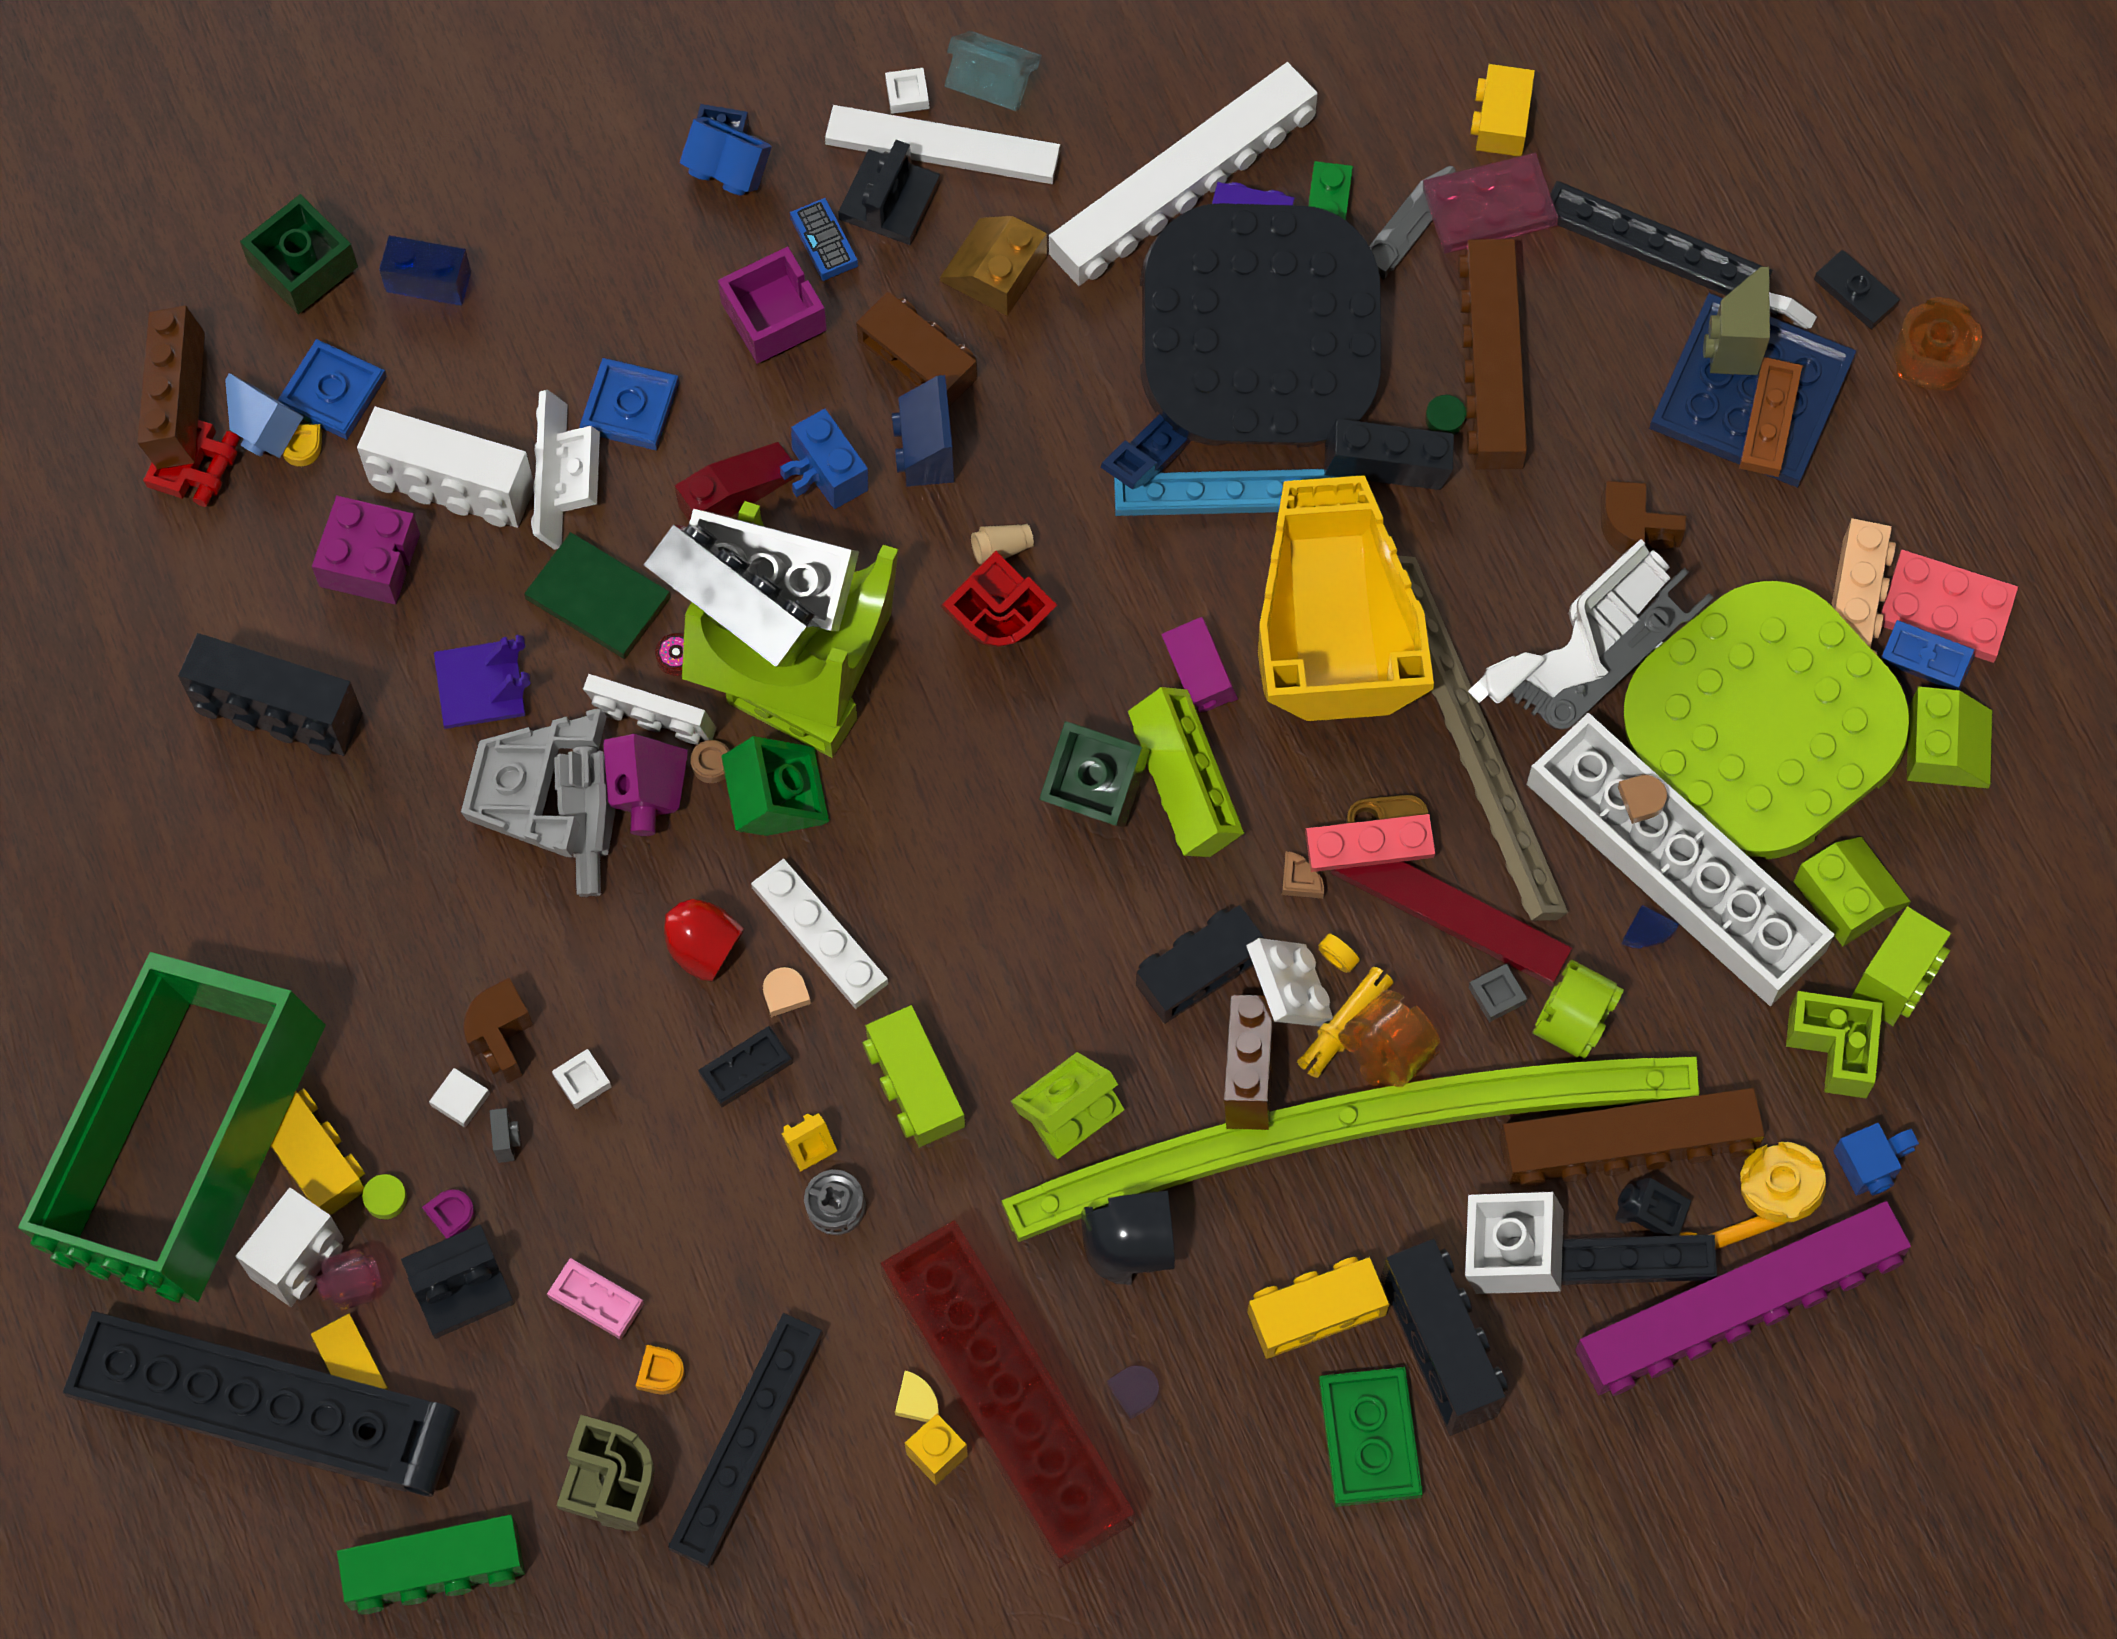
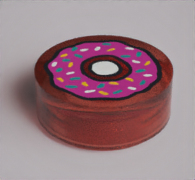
M668 634L656 646L657 664L666 674L672 676L682 675L684 634Z

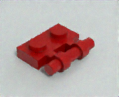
M198 420L195 463L157 469L151 463L143 481L147 488L182 499L189 486L196 487L198 489L192 499L193 502L199 506L207 507L212 495L216 496L222 486L220 479L227 465H232L237 456L235 449L240 441V437L231 431H226L221 442L215 441L213 438L216 430L213 424ZM205 455L213 458L206 473L198 470Z

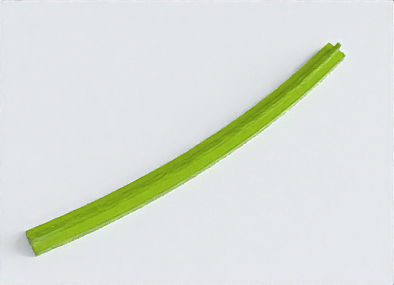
M1697 1057L1618 1059L1520 1067L1423 1080L1327 1098L1271 1111L1269 1130L1226 1129V1123L1160 1142L1056 1178L1002 1200V1206L1008 1217L1011 1231H1014L1018 1242L1080 1219L1084 1207H1093V1211L1108 1207V1198L1158 1192L1230 1169L1335 1143L1401 1130L1493 1116L1582 1107L1645 1104L1699 1096Z

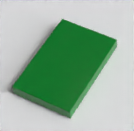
M1405 1367L1319 1376L1318 1381L1335 1507L1422 1498V1486Z

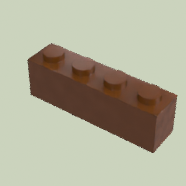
M186 305L151 311L148 317L137 443L157 469L195 463L205 331Z

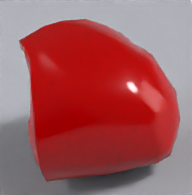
M696 899L681 902L665 914L664 936L668 951L672 958L687 973L700 980L713 982L732 947L740 939L744 928L724 909L710 902Z

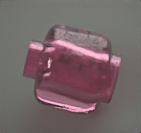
M352 1249L325 1258L321 1265L322 1275L315 1277L322 1302L331 1300L333 1306L340 1311L373 1301L377 1294L376 1289L382 1287L380 1273L373 1255L366 1256L360 1249Z

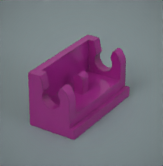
M1203 617L1161 634L1184 689H1188L1194 707H1197L1199 712H1205L1225 703L1238 700Z

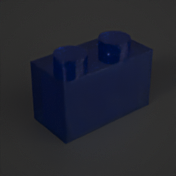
M390 235L379 268L385 290L388 293L460 306L463 304L471 276L466 249Z

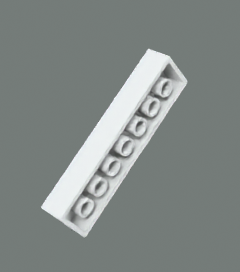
M1587 713L1532 765L1527 785L1770 1007L1827 951L1835 934L1591 714ZM1640 775L1656 777L1664 784L1667 791V799L1663 810L1653 818L1632 824L1618 789L1619 781Z

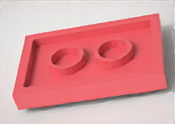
M1901 550L1880 613L1883 614L1882 627L1893 630L1896 621L1899 620L1975 650L1973 653L1974 657L1994 663L2000 649L2018 586Z

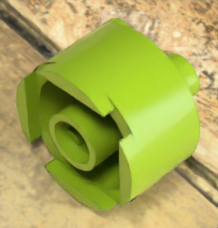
M1571 959L1561 974L1564 976L1562 982H1559L1553 988L1532 1034L1575 1057L1581 1056L1586 1058L1591 1048L1595 1047L1606 1027L1603 1023L1609 1012H1613L1624 989L1616 986V982Z

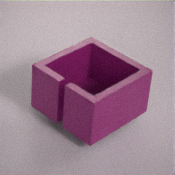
M788 246L718 279L721 303L757 364L827 330L825 308L809 281H805L804 272Z
M336 495L312 564L319 587L396 605L407 574L404 565L410 566L420 536L414 514Z

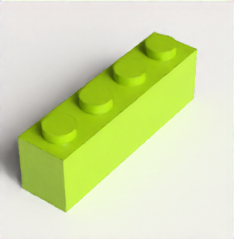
M1160 687L1128 711L1133 724V731L1140 745L1151 749L1147 760V767L1154 778L1161 796L1162 806L1168 814L1175 833L1176 843L1180 847L1183 856L1211 857L1242 836L1244 832L1188 689Z

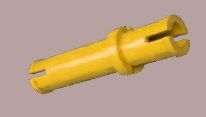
M1372 967L1329 1024L1323 1023L1318 1029L1317 1033L1319 1036L1297 1060L1298 1065L1305 1070L1314 1058L1317 1059V1062L1309 1070V1075L1318 1078L1338 1051L1343 1052L1349 1045L1348 1038L1356 1030L1388 988L1393 985V980L1388 974L1385 975L1377 986L1374 985V982L1382 974V969Z

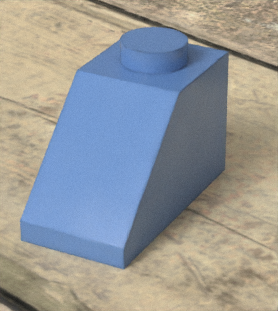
M229 373L225 383L230 430L243 438L240 445L250 452L262 457L266 451L280 458L302 421L303 416L254 385Z

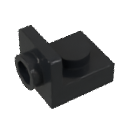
M1652 1178L1629 1182L1619 1195V1209L1615 1220L1622 1224L1636 1222L1659 1236H1679L1691 1200Z

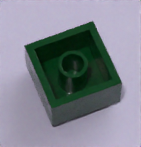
M301 194L240 241L248 265L297 314H300L358 267L351 243Z
M1065 721L1039 800L1115 826L1126 827L1151 749Z

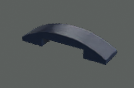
M1159 414L1130 443L1126 440L1123 441L1102 462L1100 468L1133 490L1144 485L1159 474L1192 440L1172 430L1173 427Z

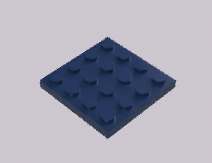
M1708 293L1651 420L1649 429L1740 465L1758 375L1710 373V358L1703 357L1704 336L1709 334L1710 316L1717 315L1723 298ZM1770 317V339L1764 357L1803 366L1779 477L1767 476L1798 488L1854 359L1856 350Z

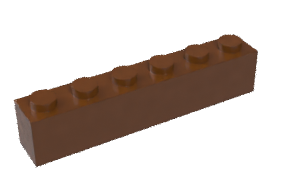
M1468 239L1465 255L1458 256V277L1465 278L1466 289L1460 290V313H1467L1468 323L1462 324L1461 331L1462 348H1469V360H1464L1463 380L1464 384L1471 383V395H1466L1465 409L1466 419L1473 420V431L1467 432V454L1474 455L1475 470L1523 469L1527 446L1515 239Z
M1754 1088L1507 1123L1503 1124L1499 1138L1508 1184L1520 1183L1522 1188H1532L1546 1183L1545 1179L1562 1177V1180L1565 1182H1573L1586 1178L1588 1176L1587 1173L1604 1171L1605 1175L1614 1176L1628 1172L1630 1170L1629 1167L1646 1165V1169L1655 1170L1671 1165V1161L1687 1159L1688 1163L1696 1164L1711 1160L1713 1155L1729 1153L1730 1157H1744L1754 1153L1755 1149L1759 1148L1765 1135Z

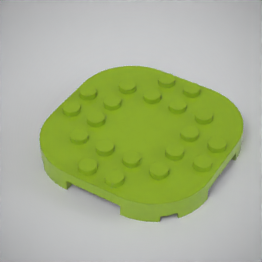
M1763 581L1743 585L1724 594L1644 659L1635 671L1626 692L1624 722L1628 745L1640 760L1747 856L1775 859L1793 854L1815 841V837L1873 789L1876 787L1879 789L1887 782L1898 767L1905 750L1909 728V712L1905 694L1894 674L1826 600L1799 585L1779 581Z

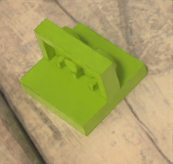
M1078 1052L1011 1100L1018 1114L1033 1124L1050 1154L1057 1159L1061 1158L1125 1110L1113 1091V1088L1118 1083L1112 1073Z

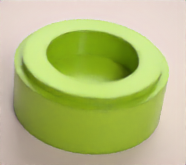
M388 1174L378 1175L369 1180L364 1187L363 1202L372 1216L378 1219H391L398 1216L404 1210L407 1203V1193L398 1178Z

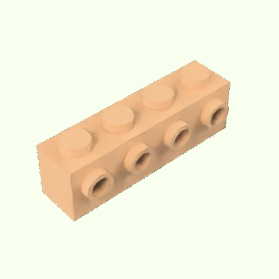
M1851 518L1843 538L1831 606L1871 648L1872 638H1879L1882 628L1883 614H1878L1877 608L1879 601L1885 602L1890 579L1883 577L1885 565L1891 566L1896 543L1889 541L1892 526Z

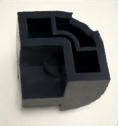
M1168 1191L1108 1198V1207L1093 1211V1207H1084L1082 1210L1081 1227L1084 1250L1089 1264L1099 1276L1115 1284L1131 1285L1133 1273L1175 1269Z

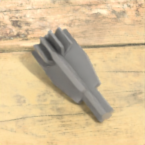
M582 746L573 748V752H568V755L558 754V757H554L559 816H574L580 824L573 851V857L576 858V888L579 897L601 895L600 856L608 855L615 808L611 807L608 802L603 751H598L596 747Z

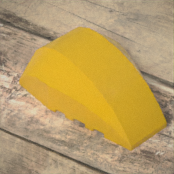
M1365 475L1284 481L1260 619L1258 658L1264 695L1267 701L1306 721L1390 715L1434 688L1424 610L1420 601H1417L1410 578L1406 569L1403 570L1396 554L1397 548L1392 537L1388 535L1385 529L1383 516Z

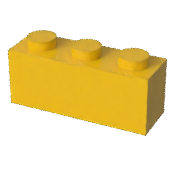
M303 1088L298 1093L295 1091L270 1147L308 1200L329 1215H332L363 1193L364 1186L359 1178L365 1175V1172L351 1153L346 1157H343L336 1147L337 1144L342 1142L340 1137L328 1121L320 1125L312 1114L318 1110V1107Z
M1350 1257L1336 1263L1333 1266L1334 1270L1325 1274L1318 1275L1317 1271L1309 1272L1294 1279V1285L1281 1290H1278L1277 1286H1271L1256 1292L1253 1295L1254 1299L1249 1301L1247 1313L1265 1358L1274 1357L1386 1316L1389 1303L1370 1257L1358 1261L1357 1257Z

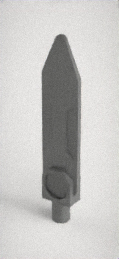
M1448 166L1420 181L1369 247L1375 257L1381 278L1385 279L1397 267L1449 201L1455 176V168L1453 166Z

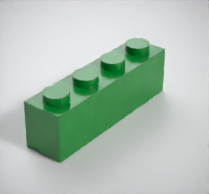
M512 1514L337 1550L344 1603L351 1611L357 1610L358 1614L380 1612L384 1610V1604L401 1601L402 1605L420 1604L428 1600V1595L444 1591L446 1596L463 1595L472 1591L471 1586L488 1582L490 1587L506 1586L514 1583L516 1576L525 1575L517 1523Z

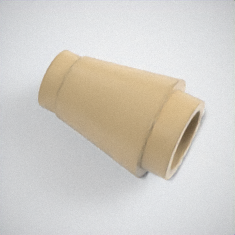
M1028 524L980 527L978 532H974L971 535L973 553L979 564H982L994 551H997L1004 559H1007L1034 545L1032 531Z

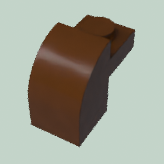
M1606 481L1601 498V528L1606 540L1615 550L1624 554L1640 539L1645 542L1644 545H1650L1659 550L1681 546L1686 528V516L1646 513L1645 483Z
M507 978L484 990L474 998L465 1013L463 1029L473 1057L482 1053L493 1075L501 1072L507 1084L522 1076L519 1066L505 1040L528 1029L533 1024L529 1012L511 979Z

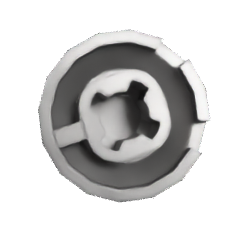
M832 1169L821 1172L811 1179L805 1189L804 1203L809 1219L818 1230L826 1234L841 1235L849 1233L859 1226L865 1216L866 1202L861 1185L854 1176L845 1171ZM838 1229L842 1230L841 1232H833Z

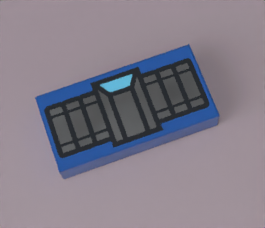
M826 198L790 212V219L822 281L858 267L857 258Z

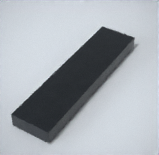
M1715 1234L1563 1239L1561 1285L1706 1281L1717 1278Z

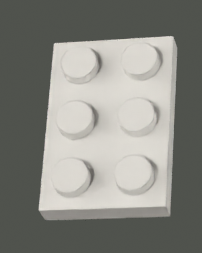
M588 674L583 690L592 700L591 704L601 709L608 718L621 721L623 715L637 719V725L644 729L659 733L661 727L675 731L676 738L698 745L700 739L707 741L712 740L717 727L705 710Z

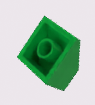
M752 736L721 756L736 831L769 836L820 826L829 822L814 747Z

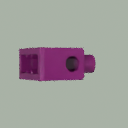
M637 734L604 740L608 802L611 807L631 812V834L638 836L654 835L656 816L674 813L679 809L688 750Z

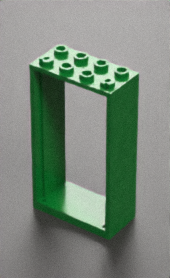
M150 952L18 1229L32 1239L30 1242L32 1247L51 1254L50 1260L59 1266L73 1270L77 1264L86 1267L85 1271L90 1275L106 1281L109 1280L111 1275L119 1277L122 1284L144 1292L146 1286L157 1289L156 1294L172 1302L180 1303L182 1297L199 1302L326 1024L291 990ZM189 1005H197L267 1025L158 1261L156 1262L79 1238Z

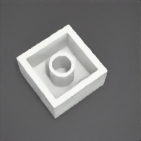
M289 1188L238 1252L236 1258L251 1280L292 1307L297 1299L303 1300L309 1295L316 1283L315 1276L324 1265H331L337 1259V1257L332 1258L331 1256L341 1252L343 1247L341 1243L344 1238L328 1213L292 1188Z
M1553 1192L1468 1195L1465 1277L1476 1294L1561 1291L1564 1210Z

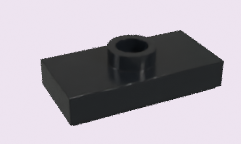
M1843 249L1816 272L1814 281L1871 330L1890 314L1900 302V299Z
M768 1026L700 1068L698 1072L722 1108L793 1062L776 1034Z

